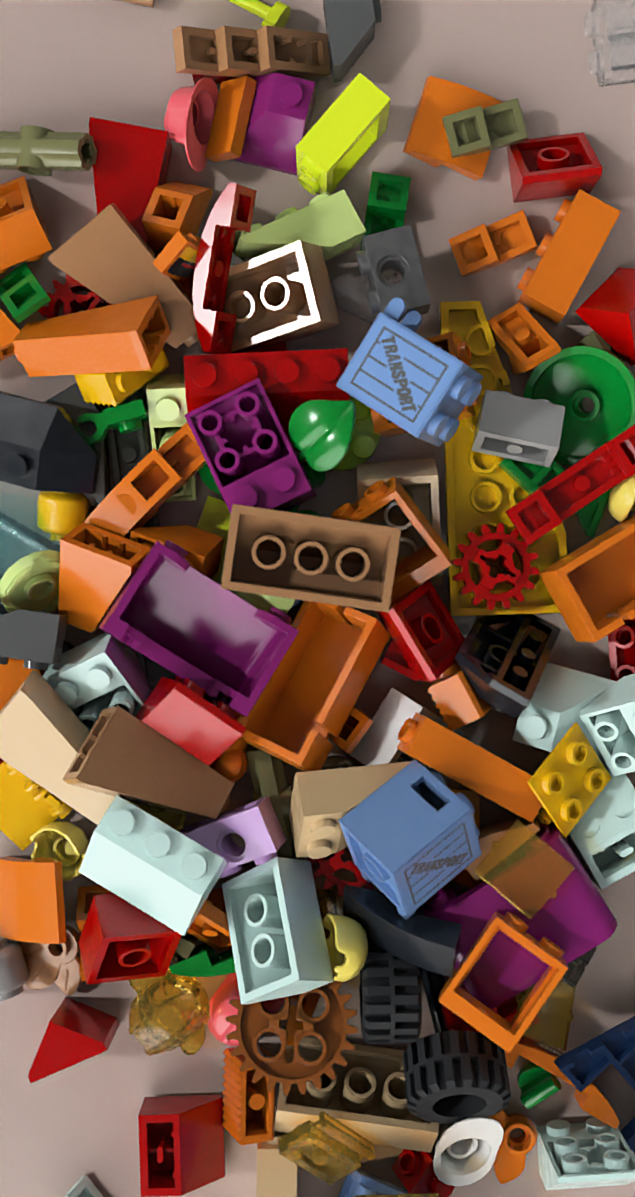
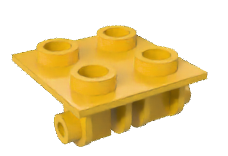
M574 723L527 782L542 804L536 817L546 825L553 821L563 837H567L611 780V776L578 723Z
M3 761L0 764V830L24 851L33 842L30 841V837L35 832L54 822L58 817L61 819L65 818L73 808Z

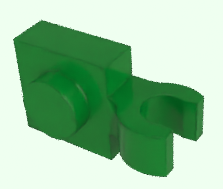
M142 399L116 407L103 409L101 413H85L77 419L81 425L90 422L95 423L97 428L95 434L86 437L90 445H96L105 439L110 429H119L120 434L142 429V422L149 421L148 406Z

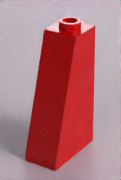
M90 117L88 124L89 135L93 136L94 145L97 149L96 164H93L97 215L114 202L149 245L142 218L155 187L166 183L172 151L169 133L164 130Z

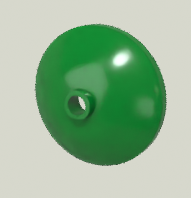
M575 346L562 349L558 354L539 364L526 384L523 394L524 398L533 400L544 399L553 404L565 406L560 446L554 458L559 463L572 466L635 424V377L620 358L604 349L592 346ZM586 397L590 398L594 403L591 412H587L583 408L582 403Z

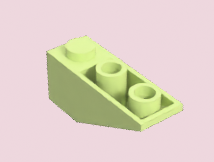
M344 189L332 195L327 191L314 197L306 207L299 210L296 207L288 208L278 214L275 221L264 226L261 223L251 225L250 233L242 231L235 253L238 257L256 258L301 240L321 246L324 259L327 261L357 247L366 233V229Z
M184 374L158 375L147 385L146 396L152 450H158L187 422L185 418L188 410ZM196 473L165 502L197 500Z

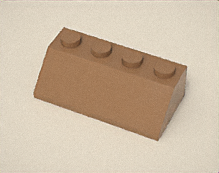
M232 504L221 589L389 612L401 528Z

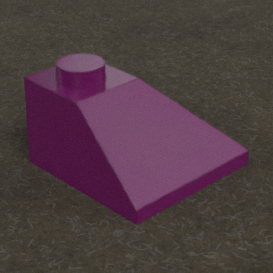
M280 73L251 77L257 81L242 154L240 158L230 160L297 176L296 145L308 132L315 104V82Z

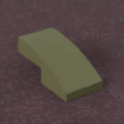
M518 98L483 109L482 106L442 117L452 158L499 149L524 142L528 138Z

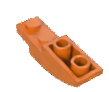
M186 422L158 450L153 449L113 488L84 522L130 539L132 529L143 527L160 511L159 507L206 464V460L189 424Z

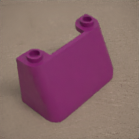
M166 540L164 545L158 541L155 542L105 616L99 628L184 680L187 678L202 687L207 695L223 702L236 712L247 717L299 631L289 625L292 618L272 606L268 612L258 609L231 591L221 589L220 584L190 566L191 564L185 560L188 552L169 540Z
M553 821L549 825L539 824L540 830L523 843L526 856L459 897L452 888L446 887L441 888L425 902V916L462 924L460 949L455 969L495 911L503 916L508 911L529 926L526 932L540 942L543 937H546L564 951L562 958L566 960L567 964L603 943L615 932L617 927L616 918ZM498 930L463 981V984L473 997L492 1009L537 983L549 965L501 930Z

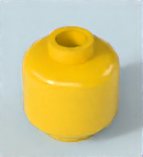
M41 491L38 494L37 526L40 530L50 533L51 540L60 541L61 538L88 518L89 501L82 493Z

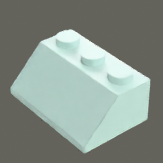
M116 795L94 830L79 872L185 936L225 869L227 862L222 857Z
M275 857L222 883L241 1004H252L303 994L334 981L310 861Z

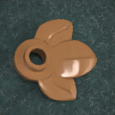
M66 924L67 942L61 943L63 949L58 944L16 942L21 946L24 955L28 957L26 960L30 977L26 982L28 988L41 990L49 987L54 982L68 996L77 991L82 979L79 974L80 960L77 957L80 950L78 943L80 936L75 928Z

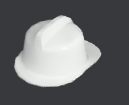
M481 1116L466 1118L455 1124H441L435 1141V1155L433 1159V1170L438 1180L451 1186H464L482 1179L490 1171L502 1142L504 1130L501 1124L492 1118Z

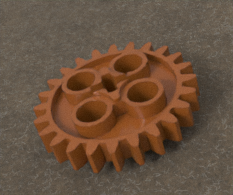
M334 981L333 983H328L298 995L296 1019L303 1022L304 1027L303 1029H297L295 1032L294 1055L291 1063H287L285 1060L288 1029L281 1027V1020L288 1019L290 1015V996L284 997L285 1004L281 1012L274 1014L264 1008L263 1001L241 1004L239 999H230L229 1003L238 1009V1013L225 1019V1021L236 1025V1030L227 1034L226 1039L238 1040L239 1046L230 1053L231 1056L243 1054L246 1058L239 1070L242 1072L253 1067L256 1070L252 1079L254 1084L263 1076L268 1078V1092L272 1091L277 1082L282 1083L284 1096H288L292 1084H297L301 1095H305L307 1081L310 1080L318 1090L321 1089L322 1080L320 1075L323 1073L334 1080L336 1078L332 1067L334 1062L345 1067L348 1064L341 1054L342 1049H355V1045L346 1040V1035L358 1032L357 1027L347 1024V1019L357 1015V1010L345 1009L344 1006L352 998V994L339 995L337 992L343 982ZM312 992L319 993L326 1001L325 1011L318 1017L309 1016L303 1009L305 996ZM265 1032L275 1033L281 1040L280 1052L275 1056L265 1055L259 1048V1039ZM315 1036L321 1041L323 1050L318 1058L309 1060L302 1056L299 1050L302 1038Z

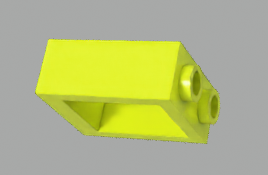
M359 73L296 145L298 181L312 195H315L317 192L321 194L327 191L332 194L387 130L391 98L363 74Z

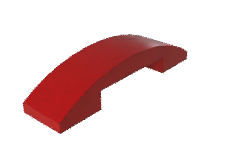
M229 182L216 201L204 227L195 261L193 277L195 326L202 350L209 353H231L237 315L223 312L236 231L250 233L257 192L237 183Z
M635 424L505 511L527 545H530L563 523V520L627 477L635 474Z

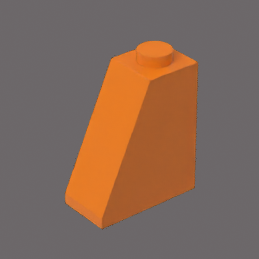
M82 522L60 539L58 614L68 615V624L93 633L99 628L151 547Z

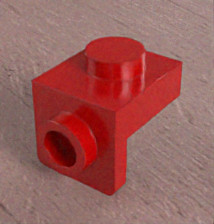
M403 1149L393 1164L392 1170L410 1194L417 1197H424L425 1195H428V1197H449L452 1194L455 1186L447 1185L438 1180L434 1173L433 1159L435 1154Z

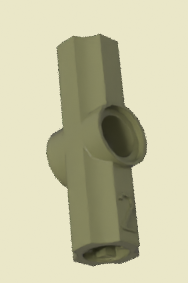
M33 125L21 126L20 132L0 131V169L19 170L36 176H51L52 170L83 172L90 171L91 166L96 164L97 149L94 145L93 136L86 132H54L50 129Z
M258 748L247 750L250 777L254 787V792H252L253 801L269 796L287 839L278 849L277 857L304 860V857L296 858L289 819L293 790L291 784L287 782L283 761Z

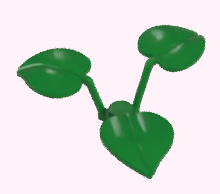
M308 401L296 408L290 418L288 428L291 444L301 451L298 454V460L301 461L314 490L323 485L326 471L336 467L348 451L355 426V403L353 401ZM206 463L198 470L199 475L210 490L221 494ZM300 505L288 510V512L320 516L311 510L297 512V508Z

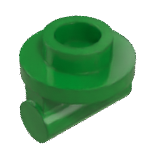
M533 1062L524 1066L517 1075L518 1085L522 1093L520 1099L527 1109H531L562 1089L557 1076Z

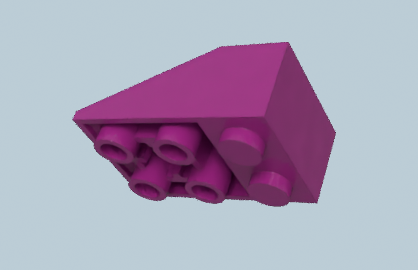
M259 378L185 414V418L230 514L232 504L288 511L317 496Z

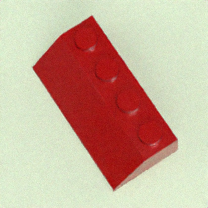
M348 348L183 355L188 413L259 378L288 435L290 418L301 404L313 400H350V394L336 386L348 366Z

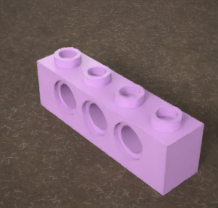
M269 796L223 812L217 819H204L183 827L179 831L225 859L227 865L220 878L240 871L242 869L241 864L254 860L256 865H260L277 857L278 849L287 840ZM231 833L239 834L244 839L245 847L237 846L231 838Z

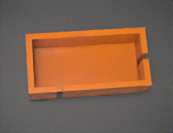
M635 514L539 572V576L576 642H597L625 624L624 620L635 618Z
M304 601L291 624L293 628L299 631L250 713L247 717L242 715L239 723L247 728L240 737L244 741L306 772L322 769L334 746L328 741L330 735L338 738L385 648L390 634L377 618L346 606L344 609L340 605Z

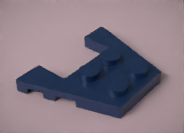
M635 1016L553 1061L580 1093L610 1064L615 1067L635 1091ZM634 1117L620 1132L629 1148L635 1153Z

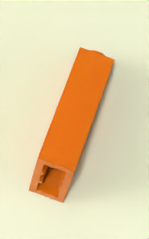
M155 295L26 323L14 338L13 343L16 358L23 364L28 377L143 371L152 368L170 336L171 330L159 297Z
M417 712L412 719L408 718L404 722L398 734L400 742L397 749L533 823L542 804L527 783L532 775Z

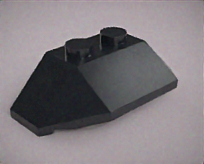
M0 391V481L36 491L95 493L100 453L93 445L89 444L80 428L66 411L60 406Z
M515 614V616L495 615L477 618L454 659L479 698L486 701L494 710L507 713L516 718L527 708L533 697L560 629L534 614Z

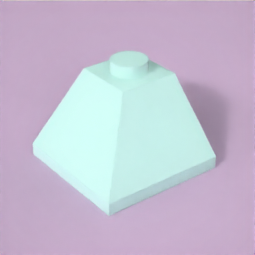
M547 662L530 703L518 716L513 740L552 752L574 723H578L599 759H601L600 751L580 718V711L617 681Z

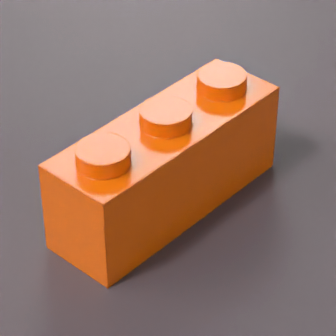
M581 189L578 190L572 201L565 198L553 219L560 223L554 235L546 232L535 252L536 255L541 257L535 270L527 267L516 287L523 291L517 303L520 302L525 308L558 325L571 306L621 211Z

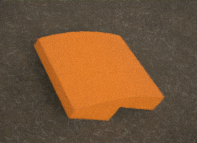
M429 76L426 78L402 152L435 168L444 165L476 181L483 177L491 151L452 158L442 117L482 106L483 109L503 102L467 86Z
M14 856L0 857L1 937L16 941L44 944L67 942L62 861L45 857L29 860Z

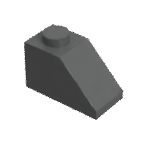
M323 0L333 83L343 80L374 39L375 23H380L382 20L380 0Z

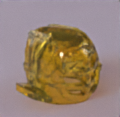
M170 969L162 977L129 980L130 986L138 995L132 1000L130 1005V1028L128 1030L144 1047L145 1053L149 1056L162 1054L178 1046L187 1055L197 1053L205 1041V1025L211 1018L209 997L202 983L196 977L172 974Z

